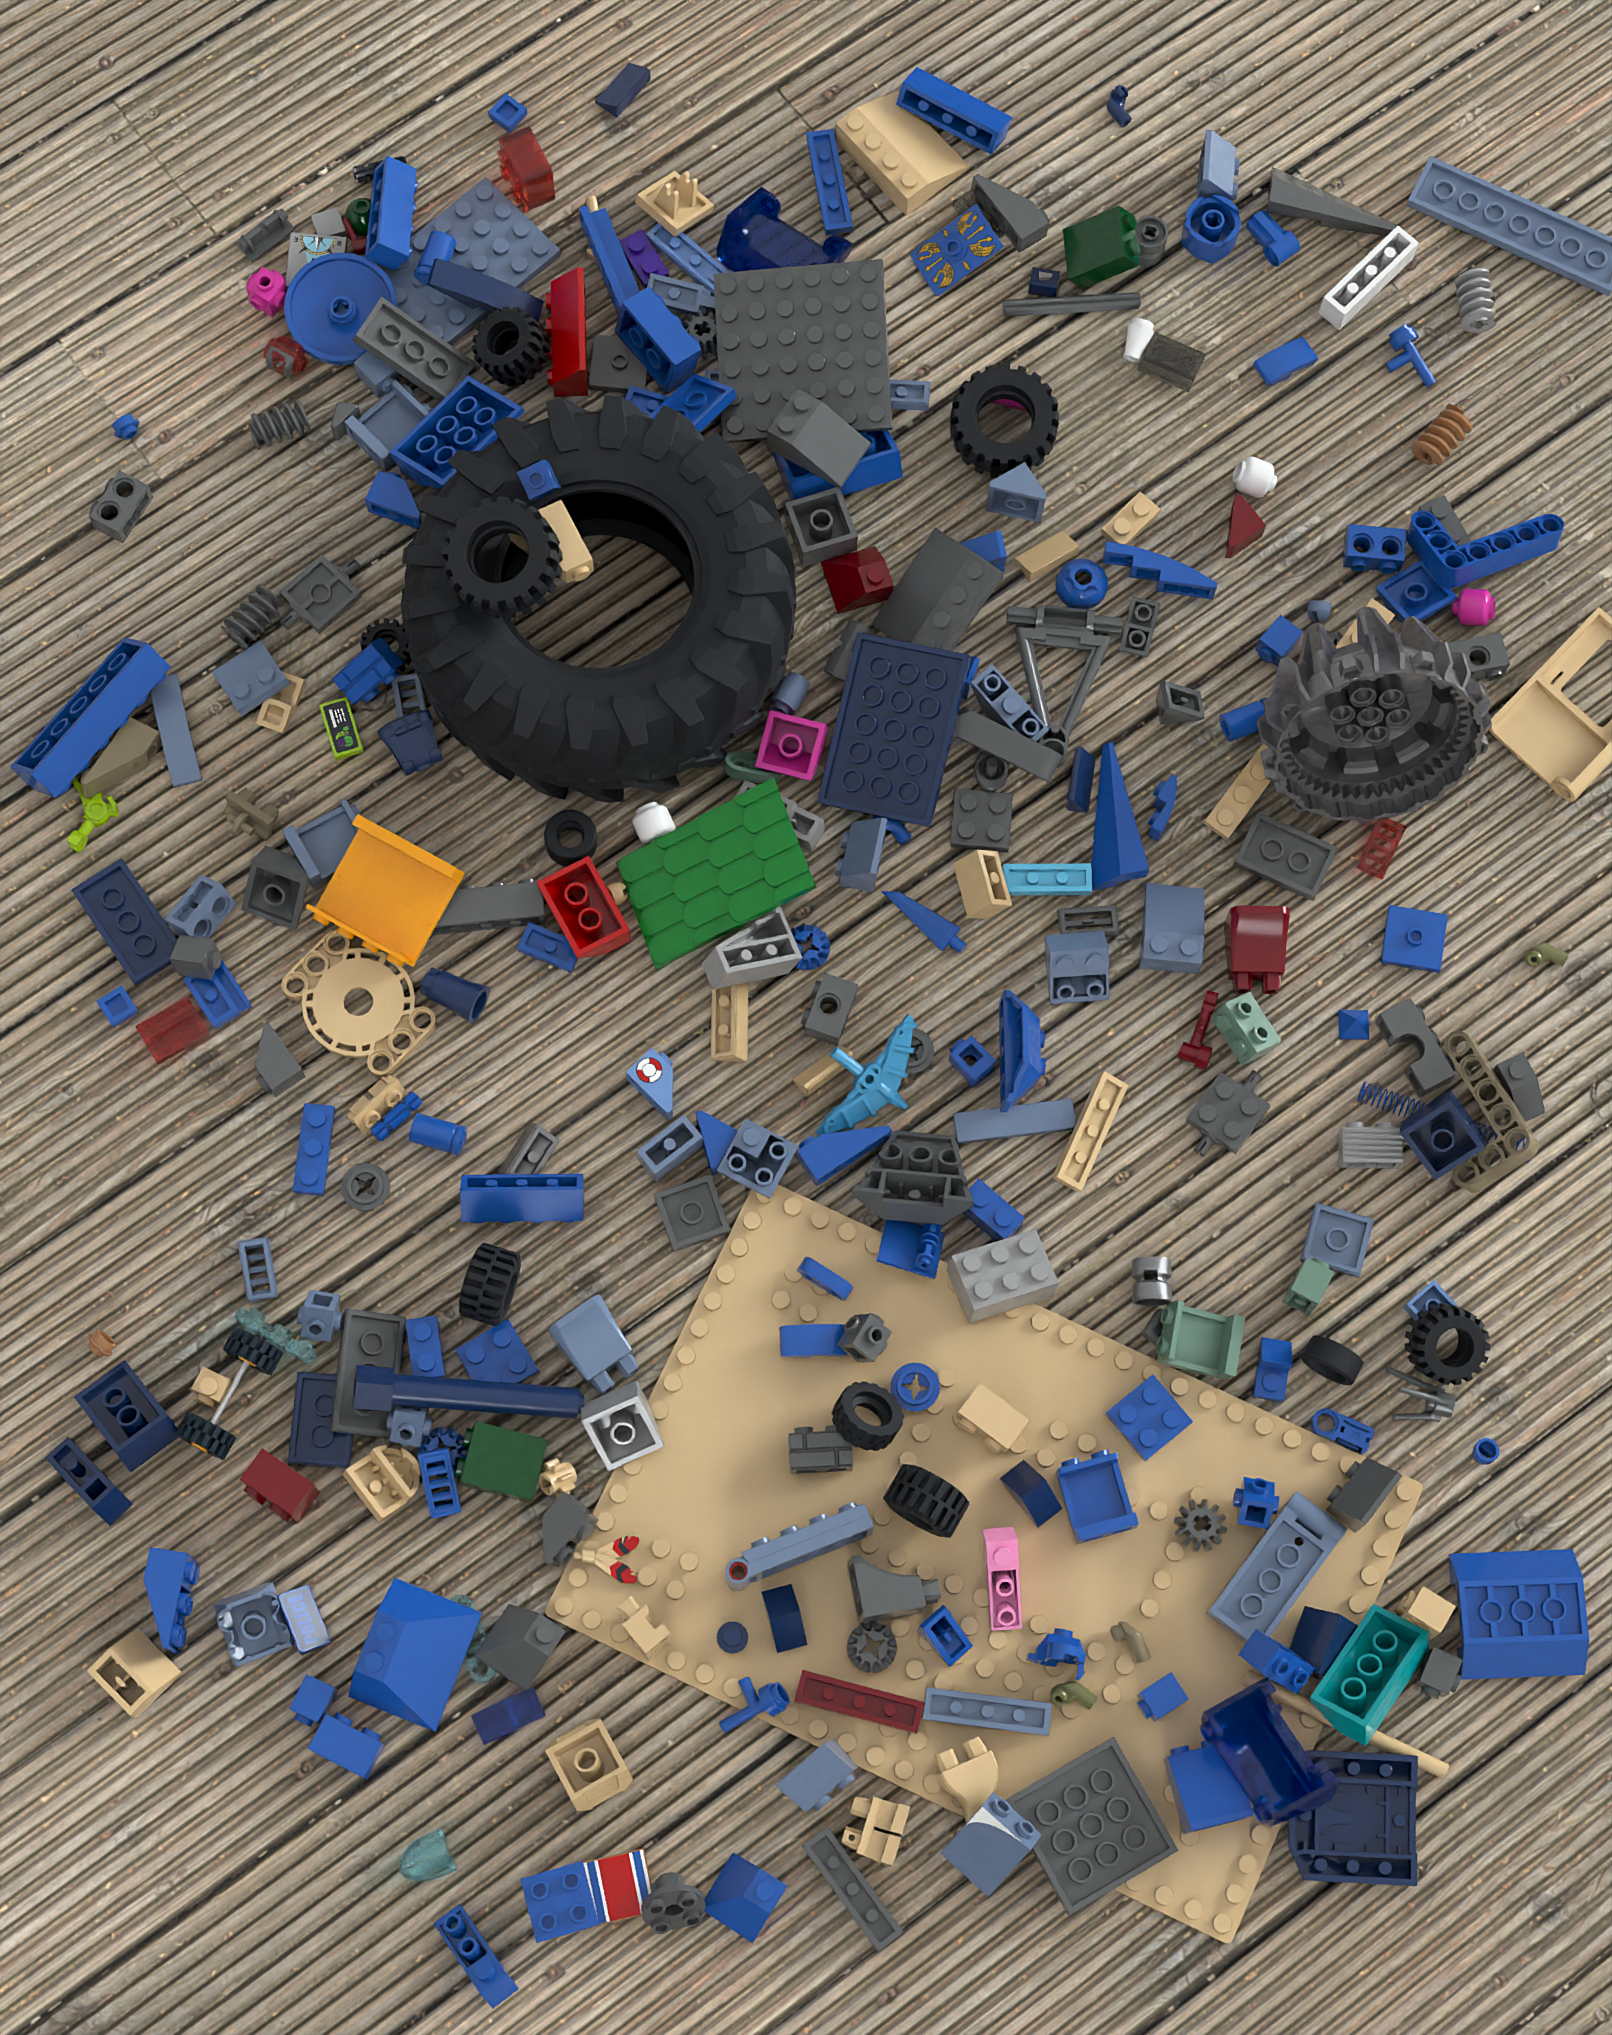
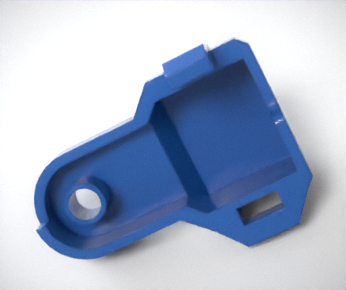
M1055 1628L1054 1634L1048 1633L1036 1648L1035 1653L1027 1654L1026 1661L1050 1667H1056L1058 1662L1077 1665L1075 1680L1079 1681L1085 1672L1083 1669L1086 1654L1080 1640L1072 1637L1073 1631Z

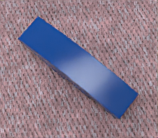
M1106 541L1102 563L1130 567L1129 577L1157 581L1156 592L1207 599L1214 598L1217 582L1197 570L1155 552Z

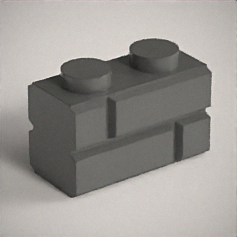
M835 1425L826 1426L825 1431L813 1432V1427L794 1428V1433H789L790 1474L852 1471V1444L848 1441L846 1442L840 1433L838 1434Z

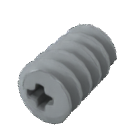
M1485 268L1465 271L1455 280L1456 295L1459 299L1460 324L1466 332H1486L1497 324L1496 321L1491 320L1496 316V312L1491 309L1494 306V301L1490 299L1493 296V292L1488 288L1492 284L1487 279L1490 276V272Z

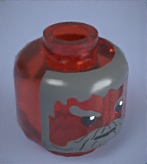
M284 335L276 339L272 338L266 345L263 353L267 367L288 378L294 376L297 372L302 373L308 362L303 346Z

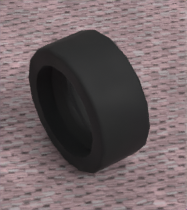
M1312 1336L1301 1356L1303 1363L1317 1374L1342 1385H1352L1364 1364L1355 1352L1334 1340L1322 1336Z

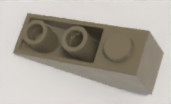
M129 716L127 723L122 728L114 731L109 745L99 751L94 766L91 769H86L83 773L81 784L84 797L88 799L145 769L161 747L159 731Z

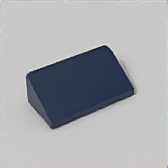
M628 63L595 100V103L617 118L651 80L650 70L640 65Z
M1080 746L1075 749L1066 808L1068 811L1087 813L1089 811L1095 759Z

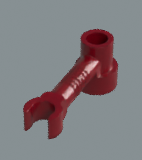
M1207 990L1190 1043L1183 1042L1178 1055V1059L1194 1063V1067L1205 1071L1213 1048L1203 1045L1202 1042L1219 995Z

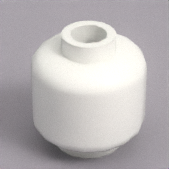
M1250 456L1244 461L1240 460L1233 473V481L1236 482L1238 491L1261 498L1267 492L1273 491L1277 483V476L1274 475V467L1271 463Z
M651 802L638 808L632 820L641 843L645 845L654 842L655 839L676 828L667 807L657 805V802Z

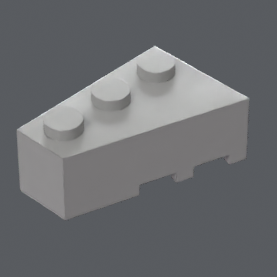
M780 906L766 917L754 922L753 925L744 931L741 930L716 946L702 965L714 990L789 974L802 959V955Z

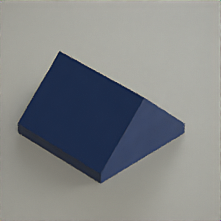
M1304 1606L1289 1648L1315 1668L1310 1676L1322 1680L1358 1625L1340 1614Z

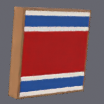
M644 1848L583 1862L599 1921L598 1926L642 1916L641 1905L643 1900L651 1893L652 1886Z

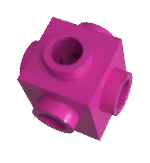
M262 266L257 274L251 275L246 285L249 302L255 309L274 317L280 308L284 306L288 289L286 279L275 270L271 272Z

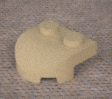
M382 1445L372 1449L369 1455L345 1469L342 1475L380 1523L410 1502L419 1488L421 1470L414 1456L403 1448L400 1450L387 1448V1445Z

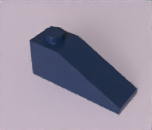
M69 1437L65 1438L45 1457L91 1509L109 1526L133 1505Z

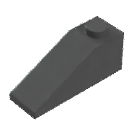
M979 174L973 176L971 191L1019 253L1047 236L1049 218L1043 209H1038L1033 201Z

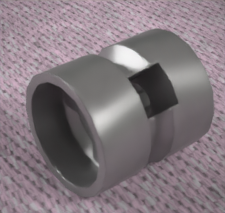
M1149 1256L1132 1260V1278L1137 1280V1283L1132 1286L1133 1304L1139 1306H1163L1172 1302V1285L1167 1282L1172 1277L1171 1259ZM1147 1278H1158V1280H1147Z

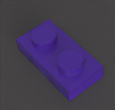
M642 229L619 240L628 264L644 289L647 288L650 273L669 277V271Z

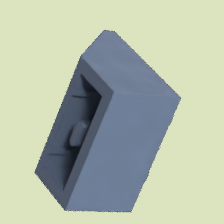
M1104 931L1045 935V964L1050 1004L1109 1000V946Z

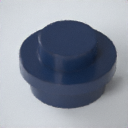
M732 1621L723 1624L719 1628L717 1643L724 1652L735 1654L746 1647L748 1633L742 1624Z

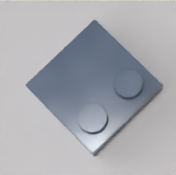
M261 640L212 672L241 716L290 685Z

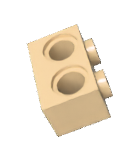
M1422 1586L1416 1592L1411 1590L1407 1597L1404 1596L1395 1612L1399 1614V1617L1428 1631L1430 1641L1442 1632L1456 1606Z

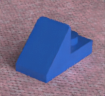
M1261 1337L1253 1398L1284 1402L1288 1371L1292 1367V1342Z

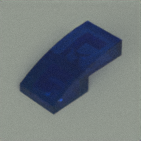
M532 1687L527 1689V1691H522L473 1714L471 1717L483 1745H486L513 1733L517 1729L541 1720L546 1715Z

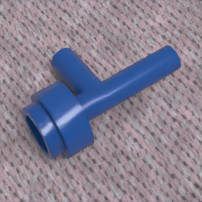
M1405 324L1389 334L1391 339L1389 342L1394 351L1397 352L1401 349L1405 351L1385 363L1389 372L1392 373L1411 361L1426 388L1436 383L1413 344L1419 338L1414 327Z
M745 1677L739 1680L738 1684L748 1706L723 1719L719 1724L726 1733L765 1710L774 1717L786 1710V1706L790 1703L789 1696L779 1682L775 1684L770 1682L759 1688L757 1695L750 1677Z

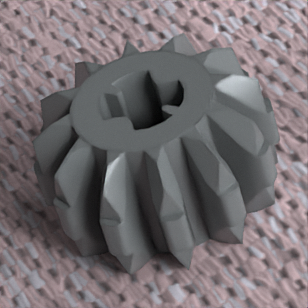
M700 310L698 317H695L689 313V316H687L688 322L682 321L684 329L690 336H694L698 340L702 349L700 354H702L704 360H706L708 353L716 357L718 352L714 314L711 312L707 316H703V312Z
M1194 1499L1190 1500L1189 1509L1181 1506L1178 1510L1183 1517H1176L1174 1519V1524L1183 1526V1528L1175 1531V1536L1185 1534L1186 1538L1181 1544L1186 1547L1190 1541L1194 1542L1193 1552L1199 1551L1201 1543L1207 1552L1212 1549L1211 1541L1219 1545L1222 1539L1218 1534H1225L1227 1532L1225 1526L1218 1525V1523L1226 1519V1516L1224 1514L1215 1516L1214 1513L1219 1508L1217 1504L1213 1505L1210 1510L1207 1509V1499H1202L1200 1508ZM1201 1519L1206 1522L1204 1528H1207V1531L1202 1529L1198 1532L1194 1528L1197 1523H1193V1520L1199 1522Z

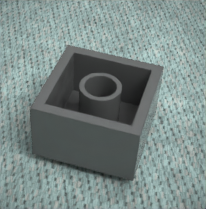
M835 487L785 503L784 517L802 567L857 551L858 536L840 488Z

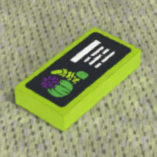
M344 697L320 704L319 707L335 760L363 753L348 698Z

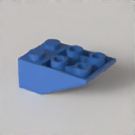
M150 1547L143 1579L162 1646L169 1652L178 1654L179 1647L183 1648L186 1641L187 1629L183 1628L185 1616H190L192 1612L193 1597H190L192 1585H196L198 1582L200 1567L196 1566L197 1561L188 1553Z

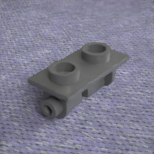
M283 209L279 211L274 210L270 216L245 235H242L235 242V245L253 263L296 229L287 220L289 217Z

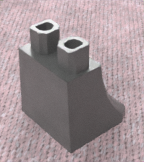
M860 1555L851 1556L848 1561V1572L859 1625L919 1614L926 1605L937 1603L938 1599L941 1598L938 1579L921 1582L920 1575H901L888 1572L869 1563Z

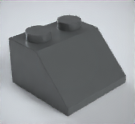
M1368 1457L1361 1463L1355 1461L1345 1473V1476L1349 1478L1342 1488L1337 1484L1327 1497L1330 1504L1326 1511L1354 1533L1368 1523L1402 1477L1399 1472Z

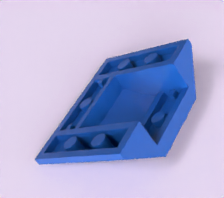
M394 1578L377 1610L353 1672L348 1697L436 1732L482 1612Z

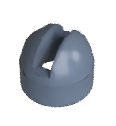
M1321 600L1308 601L1307 612L1310 620L1313 622L1318 620L1324 622L1330 615L1331 603Z

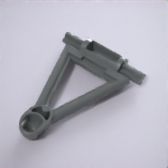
M1037 604L1036 609L1008 606L1006 623L1034 626V628L1016 627L1015 633L1033 710L1049 728V731L1039 739V744L1063 756L1057 766L1059 768L1065 762L1068 753L1069 736L1112 640L1109 636L1092 634L1097 632L1121 635L1123 618L1095 615V610ZM1033 645L1091 651L1059 725L1051 724Z

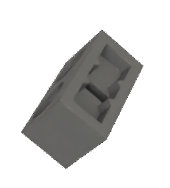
M119 470L116 476L110 478L107 482L101 499L95 501L91 506L89 518L96 530L124 543L150 504L153 495L149 485ZM126 491L132 492L128 497H121V494ZM117 514L113 520H105L107 516Z

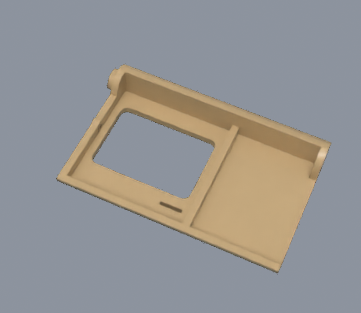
M1600 607L1588 617L1491 719L1492 726L1489 728V731L1496 739L1559 796L1570 802L1575 801L1612 762V719L1604 727L1598 726L1561 691L1562 687L1606 641H1612V618Z

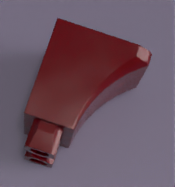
M1239 905L1230 908L1224 922L1228 980H1232L1235 994L1251 992V980H1262V993L1264 994L1278 993L1281 979L1285 973L1286 945L1290 909L1288 907Z

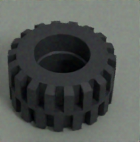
M507 306L503 307L502 311L498 309L492 311L493 315L490 317L487 315L483 319L485 322L477 326V335H473L472 341L475 345L472 346V352L475 354L476 362L501 384L506 383L508 386H514L515 383L518 385L525 384L526 379L531 381L535 378L534 374L537 371L540 373L543 370L542 364L548 361L549 357L546 353L550 352L551 347L548 344L550 341L549 336L545 333L544 328L528 312L522 311L519 307L511 309ZM515 339H518L516 346L510 352L504 354L507 346Z
M482 1243L477 1248L467 1269L460 1293L459 1313L461 1316L494 1327L500 1324L509 1309L517 1286L521 1268L519 1253L488 1243Z
M1439 1303V1307L1434 1304L1427 1306L1428 1312L1419 1311L1417 1313L1419 1319L1417 1321L1411 1320L1409 1325L1412 1326L1411 1332L1406 1331L1405 1338L1409 1339V1343L1405 1344V1350L1411 1353L1407 1357L1410 1363L1415 1365L1414 1368L1418 1372L1445 1385H1449V1383L1459 1385L1462 1384L1461 1379L1468 1382L1473 1379V1372L1479 1374L1483 1370L1479 1366L1482 1362L1487 1363L1489 1357L1485 1356V1351H1490L1491 1344L1485 1342L1486 1339L1490 1338L1489 1333L1483 1329L1485 1325L1476 1318L1477 1316L1447 1303ZM1455 1328L1458 1333L1457 1348L1452 1355L1439 1360L1436 1352L1438 1339L1447 1330Z
M902 1464L883 1497L887 1505L905 1520L933 1535L947 1538L953 1535L970 1505L965 1495L952 1484L926 1469L910 1464Z

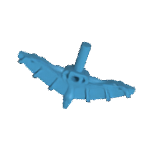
M909 1014L894 1027L893 1032L888 1037L885 1049L882 1053H879L874 1062H868L862 1066L837 1046L831 1051L830 1057L855 1075L853 1080L854 1088L846 1095L847 1098L842 1103L833 1107L824 1116V1120L815 1131L818 1135L833 1133L847 1127L852 1130L854 1129L853 1124L870 1115L873 1118L876 1117V1111L887 1103L903 1110L908 1107L897 1091L902 1077L907 1078L908 1076L905 1069L909 1053H914L915 1049L911 1047L913 1028H917V1022H913V1018Z

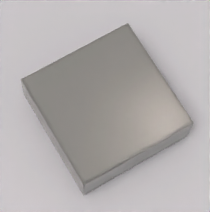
M337 207L311 215L317 235L340 237L347 235Z

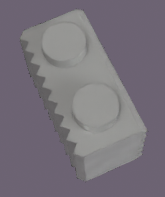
M1349 1122L1345 1124L1346 1127H1341L1339 1130V1168L1399 1169L1403 1164V1137L1400 1134V1128H1394L1393 1123L1382 1122L1375 1124V1127H1364V1124L1361 1122Z

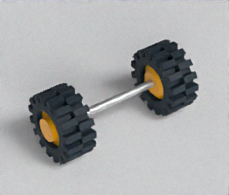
M234 1327L223 1347V1351L233 1356V1358L240 1360L243 1364L211 1421H207L196 1414L187 1412L175 1432L176 1436H179V1438L221 1460H225L236 1437L217 1426L216 1423L247 1367L250 1366L262 1373L272 1375L283 1355V1352L274 1345L237 1327Z

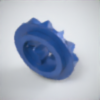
M804 923L801 926L792 928L791 932L801 955L802 946L798 943H805L809 940V937H812L811 946L815 948V950H808L795 968L813 970L823 965L830 953V942L826 932L820 930L816 925L811 926Z
M905 1364L892 1377L891 1394L895 1396L896 1401L902 1408L910 1412L925 1411L938 1398L940 1391L939 1379L936 1373L925 1364ZM915 1375H918L919 1386L928 1390L918 1391L915 1400H913L911 1390L906 1389L902 1385H911L913 1380H915Z
M437 1427L431 1431L430 1436H424L418 1453L439 1449V1440H442L445 1447L456 1448L450 1452L455 1474L458 1459L465 1458L467 1447L462 1446L463 1437L460 1433L452 1428ZM443 1460L427 1463V1468L445 1464ZM447 1473L437 1474L434 1476L447 1477Z

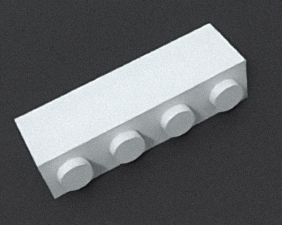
M1397 226L1324 296L1318 313L1340 330L1413 260L1419 243L1401 227Z

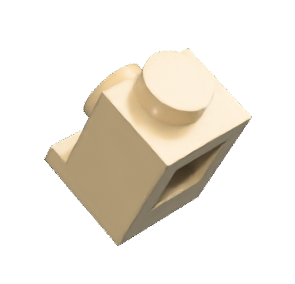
M202 1367L191 1388L195 1392L193 1400L216 1411L232 1381L212 1370Z

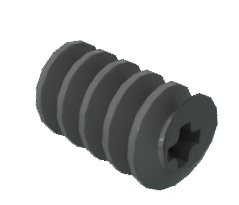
M298 399L294 400V409L286 402L283 404V412L277 406H274L272 416H270L264 409L262 410V419H259L255 413H252L251 423H248L257 450L261 449V440L267 446H272L273 436L281 443L283 433L291 440L293 439V430L295 429L301 436L304 435V426H307L311 431L303 405Z
M258 585L255 588L257 594L250 593L247 596L249 602L242 601L240 603L241 610L234 609L232 611L233 618L226 617L224 619L226 627L221 626L227 636L244 649L249 647L245 639L249 638L255 641L257 638L253 631L257 630L263 633L265 630L261 622L263 621L271 625L273 622L269 614L271 613L279 617L280 613L277 606L283 607L282 602L263 585Z

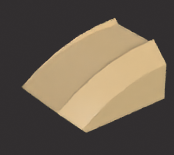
M600 1718L588 1720L555 1738L544 1749L577 1811L592 1810L598 1804L621 1791H625L633 1781L628 1768Z

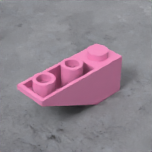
M1014 1528L982 1529L991 1631L1021 1629L1022 1610L1018 1540Z

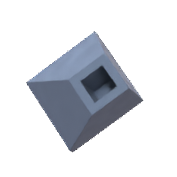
M745 1118L717 1168V1172L771 1199L799 1146Z

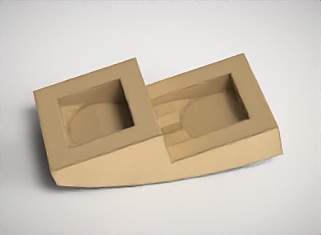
M285 672L283 674L290 685L263 702L256 724L281 733H285L307 682L305 679Z

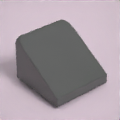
M340 401L336 404L331 423L332 433L336 440H340L347 433L344 421L351 415L357 419L361 417L358 405Z

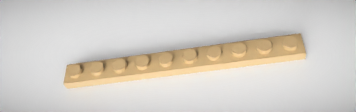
M1373 598L1366 605V607L1376 609L1387 624L1395 616V614ZM1357 619L1336 645L1337 649L1358 642ZM1265 744L1260 746L1203 823L1226 841L1271 782L1265 776L1261 759V751L1268 747Z

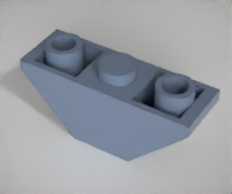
M993 664L970 683L982 711L990 720L1035 742L1049 731V728Z

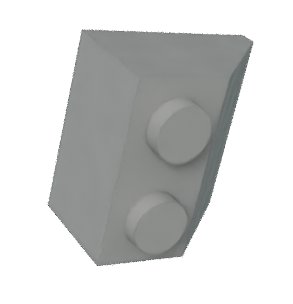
M637 1380L585 1403L584 1407L581 1408V1421L608 1471L664 1447V1442L651 1407Z

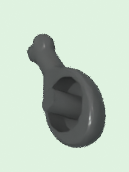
M982 751L974 764V773L978 784L989 792L997 791L1003 786L1008 771L1006 762Z

